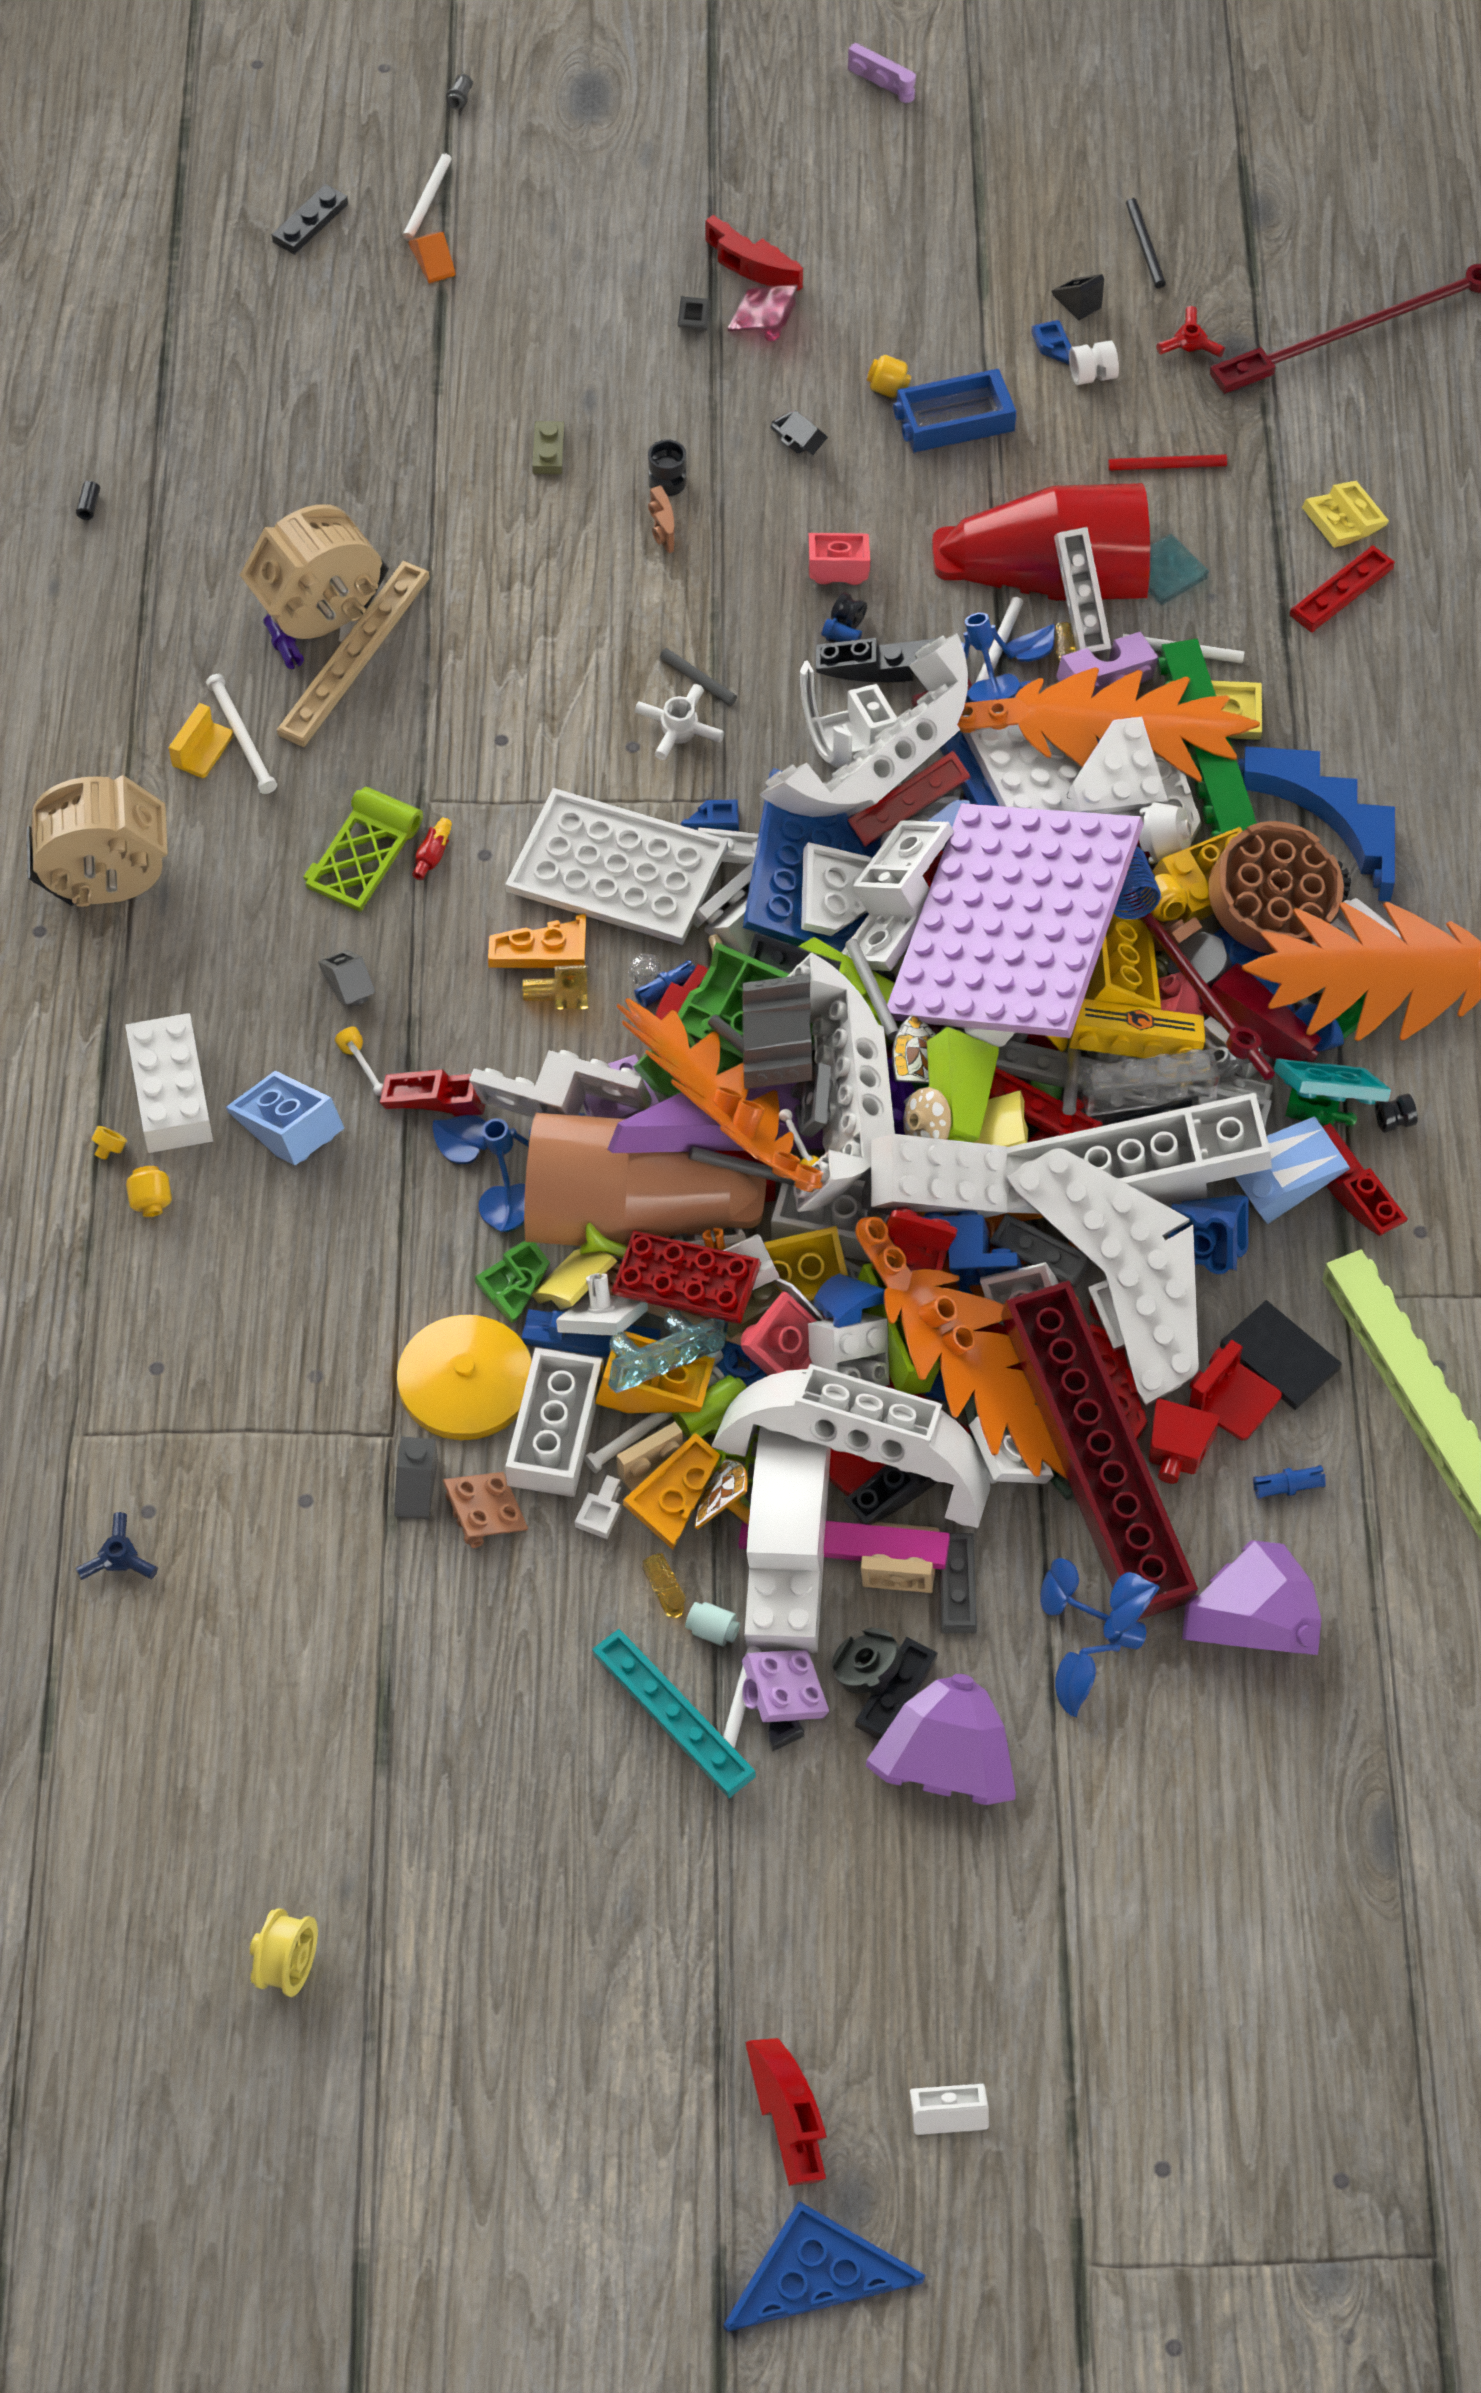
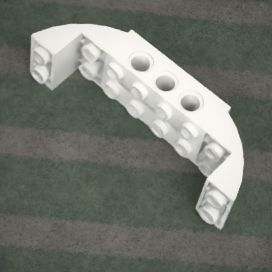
M956 633L947 639L942 635L915 653L917 659L909 667L928 692L917 701L919 705L912 710L908 709L896 719L897 724L879 733L874 738L876 740L875 743L870 747L867 745L853 756L855 759L849 765L845 764L832 774L833 779L827 784L825 782L822 783L808 763L797 768L792 764L784 771H779L765 782L768 788L760 796L781 809L810 817L832 816L844 812L850 817L880 801L961 730L957 724L965 705L968 689V670L959 635Z
M810 953L787 977L810 974V1022L813 1023L812 1034L815 1040L816 1051L815 1063L820 1062L831 1066L830 1079L833 1081V1087L828 1097V1108L831 1111L827 1126L823 1128L822 1144L825 1148V1154L812 1165V1167L823 1172L821 1179L823 1186L821 1189L814 1188L813 1192H806L794 1186L793 1193L796 1197V1207L799 1212L820 1208L840 1196L871 1168V1140L895 1134L884 1026L878 1025L870 1007L851 982L831 964L814 953Z
M812 1364L809 1365L808 1369L788 1370L769 1375L754 1382L738 1394L728 1406L712 1443V1447L721 1449L725 1453L745 1457L757 1425H760L770 1431H779L796 1436L803 1441H812L831 1447L835 1451H845L864 1457L868 1461L881 1462L897 1467L904 1472H913L930 1477L937 1482L953 1484L954 1487L945 1518L955 1521L960 1525H969L975 1528L979 1527L991 1488L988 1469L982 1453L965 1429L941 1410L943 1404Z

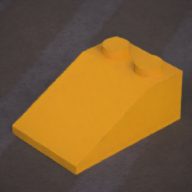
M623 1331L614 1338L595 1404L624 1413L700 1412L715 1358Z

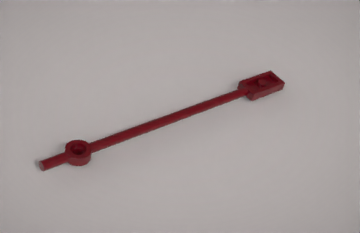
M1481 264L1469 266L1463 279L1273 353L1266 354L1262 347L1213 365L1210 367L1209 375L1221 391L1226 394L1275 375V364L1461 291L1469 289L1472 292L1481 293Z
M1134 891V892H1132V893H1129V894H1126V895H1122V896L1125 897V896L1134 894V893H1136V892ZM1138 895L1133 896V897H1130V898H1127V899H1125V900H1129V899L1135 898V897H1137ZM1139 898V899H1137V900H1134V901H1131V902H1128V904L1133 903V902H1136V901L1140 900L1141 898ZM1143 901L1130 907L1132 908L1134 906L1140 905L1141 903H1143ZM1144 904L1143 906H1141V907H1139V908H1136V909H1134L1133 911H1136V910H1138V909H1141V908H1143V907L1146 906V905ZM1151 912L1140 917V920L1228 1032L1227 1049L1233 1056L1239 1059H1248L1265 1081L1272 1079L1275 1071L1258 1051L1262 1043L1259 1034L1250 1028L1240 1027Z

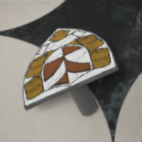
M913 1014L901 1024L894 1039L892 1048L894 1078L898 1082L929 1084L927 1041L936 1034L924 1021L913 1016Z

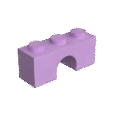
M1137 632L1114 640L1109 662L1097 659L1089 648L1063 655L1056 677L1060 682L1074 674L1097 667L1099 672L1093 696H1095L1103 688L1137 670L1143 672L1140 683L1153 678L1159 657L1142 633Z

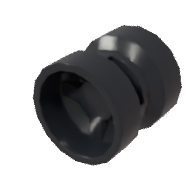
M1408 1093L1399 1095L1393 1101L1375 1102L1376 1119L1384 1133L1394 1131L1400 1125L1410 1127L1418 1122L1415 1102Z

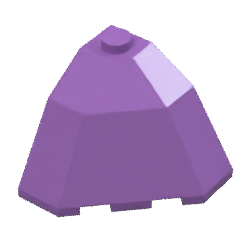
M1251 1540L1242 1549L1243 1553L1232 1564L1227 1563L1210 1580L1211 1584L1200 1595H1194L1185 1605L1182 1639L1318 1655L1321 1616L1313 1582L1284 1544Z
M955 1674L950 1678L938 1679L906 1702L866 1762V1767L887 1783L900 1786L903 1782L909 1781L924 1784L923 1791L948 1797L951 1796L952 1791L965 1793L973 1798L972 1802L983 1805L1015 1800L1016 1796L1004 1724L987 1691L975 1683L972 1677L965 1674Z

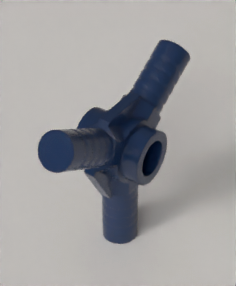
M116 1512L113 1514L112 1536L106 1540L98 1551V1557L75 1568L81 1580L103 1569H106V1571H127L132 1569L149 1579L155 1577L158 1567L137 1557V1551L130 1539L126 1537V1513Z

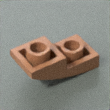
M659 485L650 489L648 508L654 519L652 534L655 541L659 545L662 544L670 554L674 552L675 546L674 515L670 501L662 486Z
M1196 917L1187 923H1184L1182 919L1179 921L1177 919L1171 920L1166 924L1158 921L1176 945L1202 928ZM1153 936L1155 951L1164 950Z

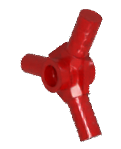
M1189 306L1185 309V324L1180 327L1174 337L1156 344L1160 355L1177 348H1182L1188 352L1203 349L1220 358L1225 351L1224 346L1209 340L1203 329L1197 324V308L1194 306Z

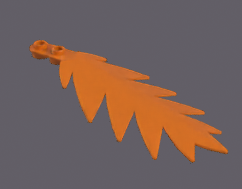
M1097 667L1074 674L1046 688L1041 693L1040 690L1044 679L1038 678L1021 688L1016 694V698L967 702L957 724L961 729L959 731L963 733H971L976 729L982 728L1001 730L1011 725H1018L1024 738L1046 758H1051V752L1044 736L1083 768L1098 744L1097 738L1101 740L1113 720L1142 717L1152 750L1176 769L1197 782L1202 781V776L1183 740L1213 755L1236 760L1237 754L1225 737L1241 734L1260 726L1259 721L1239 714L1222 711L1230 700L1227 695L1205 697L1178 705L1190 682L1188 677L1167 683L1136 700L1143 675L1141 670H1137L1113 682L1093 696L1099 672Z
M1345 902L1340 903L1339 907L1358 941L1322 919L1299 908H1295L1293 910L1294 915L1318 947L1288 935L1263 931L1260 933L1261 937L1265 939L1276 953L1262 956L1242 965L1243 971L1261 979L1280 984L1268 1005L1269 1009L1294 1004L1325 987L1306 1031L1308 1036L1335 1020L1365 992L1366 995L1354 1037L1356 1042L1362 1040L1375 1030L1401 1005L1409 993L1410 997L1399 1036L1400 1041L1406 1040L1429 1025L1458 1000L1463 992L1464 995L1457 1012L1458 1017L1464 1016L1481 999V942L1464 928L1449 921L1446 923V926L1455 937L1454 939L1419 916L1390 902L1384 903L1383 906L1403 940L1380 923Z
M626 998L625 1002L630 1011L619 1003L617 1004V1008L638 1029L625 1020H622V1024L657 1055L647 1049L645 1053L680 1082L678 1083L673 1079L671 1081L678 1090L720 1124L722 1132L755 1159H759L772 1167L773 1174L794 1180V1186L798 1189L813 1192L814 1188H822L823 1183L821 1179L823 1172L812 1166L800 1164V1158L790 1154L793 1147L794 1134L788 1132L775 1141L778 1134L780 1113L778 1092L772 1090L752 1101L745 1100L748 1089H744L743 1063L716 1075L720 1061L719 1034L716 1031L711 1032L693 1047L689 1048L685 1027L675 1010H671L660 1020L649 1010L629 998Z
M864 1217L860 1219L855 1227L856 1238L887 1287L884 1292V1305L888 1322L890 1324L895 1323L901 1312V1322L909 1354L918 1378L925 1380L940 1356L941 1373L951 1415L954 1418L959 1417L973 1393L982 1431L992 1455L998 1454L1007 1426L1020 1456L1035 1477L1040 1476L1041 1462L1043 1461L1055 1472L1067 1479L1040 1410L1035 1405L1037 1403L1024 1371L1006 1368L1020 1363L1010 1337L999 1333L975 1331L1003 1321L1001 1314L1004 1304L969 1293L936 1287L956 1282L960 1277L955 1274L931 1269L914 1270L911 1272L906 1265L905 1254L900 1248L894 1246L889 1238L885 1222L878 1217Z

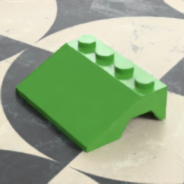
M717 942L713 950L709 970L700 986L689 992L678 1012V1016L686 1032L699 1040L715 1031L708 1025L709 1019L715 1014L743 1037V983L783 978L789 974ZM810 1022V1034L813 1045L815 1043L814 1036L812 1034L813 1023ZM719 1034L720 1049L743 1059V1054Z

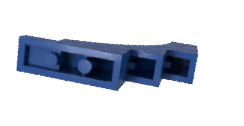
M1245 746L1243 759L1238 758L1237 762L1246 791L1265 793L1288 800L1318 816L1348 846L1361 874L1373 875L1372 885L1373 888H1378V901L1391 902L1395 884V806L1357 804L1358 779L1320 776V751Z

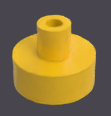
M97 1126L91 1138L99 1145L95 1155L103 1160H107L111 1151L121 1153L127 1142L125 1137L103 1126Z

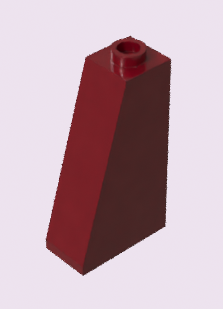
M1237 962L1214 983L1211 990L1240 1027L1250 1028L1259 1034L1262 1040L1260 1047L1264 1054L1275 1061L1276 1059L1314 1063L1320 1053L1315 1049L1321 1038L1316 1033L1308 1036L1306 1034L1308 1026L1287 1006L1269 1009L1268 1005L1274 994L1252 974L1243 971L1242 965ZM1203 1001L1199 1009L1218 1021Z

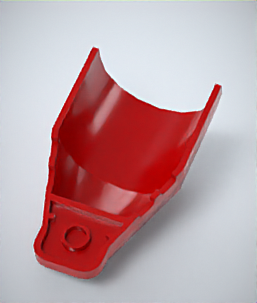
M1144 484L1050 486L963 518L957 526L940 527L933 533L932 537L934 572L943 580H966L997 588H1002V585L1019 588L1020 593L1029 595L1030 591L1046 594L1050 600L1067 601L1054 536L1060 532L1088 527L1102 600L1147 598L1150 577V522Z

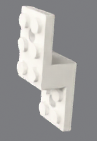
M900 821L853 884V889L869 915L851 939H857L871 970L891 971L909 946L930 890L922 875L929 869L932 861L953 834L954 830L949 822ZM845 947L841 953L850 957V954L847 948Z
M560 1050L559 1053L548 1051L535 1086L528 1079L516 1077L515 1080L504 1077L501 1072L486 1068L485 1071L474 1068L469 1079L482 1103L534 1118L535 1113L579 1115L586 1094L640 1110L648 1109L652 1101L645 1083L638 1072L629 1068H622L621 1071L609 1068L607 1063L597 1059H591L590 1062L578 1059L579 1057L576 1054L566 1050Z

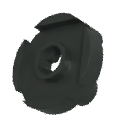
M868 1628L862 1630L864 1635L859 1636L855 1640L850 1636L838 1647L832 1660V1668L835 1670L836 1678L845 1690L856 1694L870 1692L873 1695H877L887 1689L888 1682L898 1672L901 1662L904 1660V1652L890 1632L881 1628ZM872 1658L869 1663L862 1665L863 1661H869Z

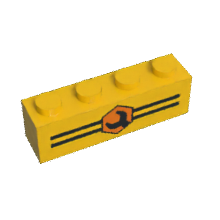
M1084 999L1071 1038H1069V1048L1198 1066L1205 1044L1204 1016Z

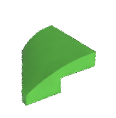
M523 1241L505 1252L503 1260L475 1276V1283L492 1304L513 1323L519 1318L550 1266V1261L536 1243Z

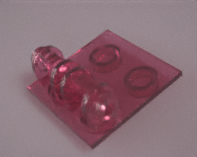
M797 285L748 289L728 327V331L762 329L768 341H775V339L780 337L782 327L787 324L790 313L796 306L794 294L798 288Z

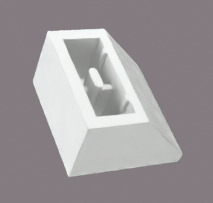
M862 1312L860 1323L840 1328L833 1325V1318L808 1323L809 1357L815 1366L881 1386L889 1385L887 1318Z

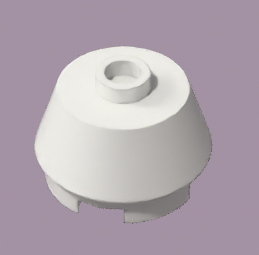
M1154 802L1151 806L1140 809L1139 813L1141 816H1144V825L1139 841L1142 851H1149L1151 857L1148 860L1150 864L1159 863L1162 858L1191 846L1192 825L1182 807Z

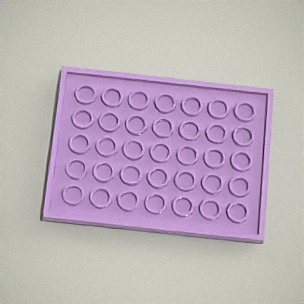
M961 804L952 827L954 832L945 846L887 1004L894 1021L904 1022L913 1014V1016L924 1021L926 1024L1071 1038L1144 825L1141 817Z

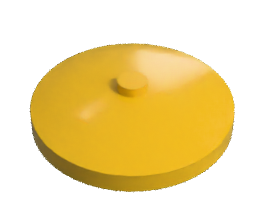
M458 1315L438 1320L418 1332L407 1344L401 1355L397 1370L401 1402L409 1416L418 1425L437 1436L453 1440H474L493 1435L509 1426L518 1418L532 1362L530 1353L522 1339L513 1330L494 1319L478 1315Z

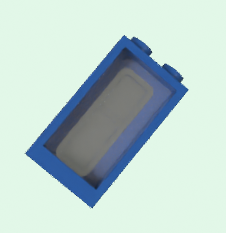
M999 368L898 389L897 402L893 403L895 418L902 422L904 441H909L913 453L1015 431L1016 409Z

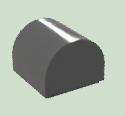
M681 296L678 327L707 330L710 319V299Z

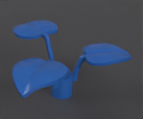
M975 613L965 619L967 630L964 633L965 644L961 642L965 658L967 659L969 656L970 644L976 650H982L989 679L978 681L970 687L968 691L970 700L977 702L1014 698L1020 690L1019 680L1013 674H1003L995 678L988 648L992 646L994 639L1008 658L1016 657L1020 662H1030L1041 659L1052 652L1055 645L1054 624L1013 639L1005 644L996 632L995 625H991L988 614Z
M464 1115L446 1120H433L435 1142L442 1155L450 1162L455 1164L472 1163L477 1159L480 1149L486 1150L488 1148L490 1152L497 1155L504 1187L493 1186L487 1189L480 1197L479 1212L485 1223L499 1232H510L520 1227L524 1223L525 1184L519 1183L510 1186L504 1155L509 1153L513 1147L514 1138L528 1148L529 1140L518 1134L515 1128L509 1130L507 1123L499 1118L486 1122L478 1116Z
M1057 1558L1052 1562L1051 1569L1048 1570L1042 1584L1040 1602L1043 1610L1048 1615L1058 1616L1064 1611L1068 1603L1106 1621L1103 1634L1110 1642V1644L1082 1648L1079 1655L1069 1652L1062 1659L1058 1667L1055 1679L1058 1700L1070 1716L1077 1718L1078 1710L1090 1693L1096 1676L1095 1663L1089 1654L1111 1650L1119 1652L1121 1646L1134 1650L1139 1649L1146 1639V1626L1137 1620L1160 1587L1138 1574L1131 1572L1123 1574L1112 1589L1110 1606L1113 1610L1110 1612V1616L1073 1599L1071 1595L1079 1585L1077 1568L1071 1561Z

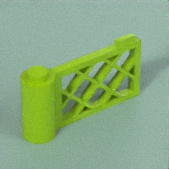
M367 786L354 793L351 800L353 811L319 863L312 862L303 876L306 881V888L359 912L363 910L406 841L416 835L423 819L422 810ZM355 823H359L368 827L370 834L351 838L350 831ZM390 837L396 840L392 847L378 850L377 839ZM372 841L375 852L357 857L354 846ZM351 847L354 858L336 863L334 856L337 851ZM378 859L380 866L377 871L363 875L360 864ZM357 866L358 877L341 881L338 870ZM335 872L338 880L337 883L327 886L318 883L322 875ZM359 884L363 885L364 891L358 900L345 894V888Z
M727 1375L707 1388L700 1412H672L673 1419L687 1438H690L695 1433L702 1439L710 1434H717L728 1406L747 1387L739 1377L734 1378L731 1375ZM757 1425L756 1429L758 1431L760 1430V1425ZM754 1433L745 1457L715 1449L720 1454V1458H722L721 1464L725 1459L746 1462L745 1469L748 1473L749 1463L755 1464L756 1457L751 1456L753 1442H758L759 1435ZM720 1462L718 1463L715 1469V1473L721 1466ZM748 1478L747 1486H753V1479ZM742 1495L741 1502L750 1509L751 1504Z

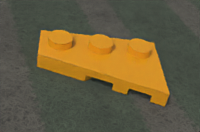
M586 914L575 916V921L560 924L559 920L547 922V927L531 930L525 927L489 936L488 967L585 968Z
M697 1433L693 1434L623 1500V1506L673 1550L720 1461V1454Z

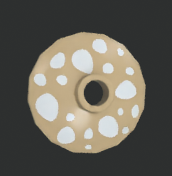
M932 1087L921 1088L911 1095L903 1116L905 1135L947 1140L951 1128V1110L947 1099L939 1090Z

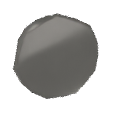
M1205 932L1196 933L1177 944L1178 948L1210 989L1232 966L1223 940L1215 935ZM1170 958L1168 973L1171 975L1181 972Z

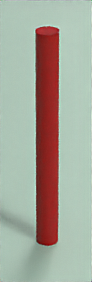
M1227 454L1108 459V471L1227 466Z

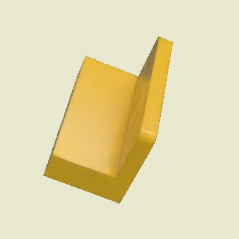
M199 703L169 746L172 766L205 778L233 738V730L214 723L210 707Z

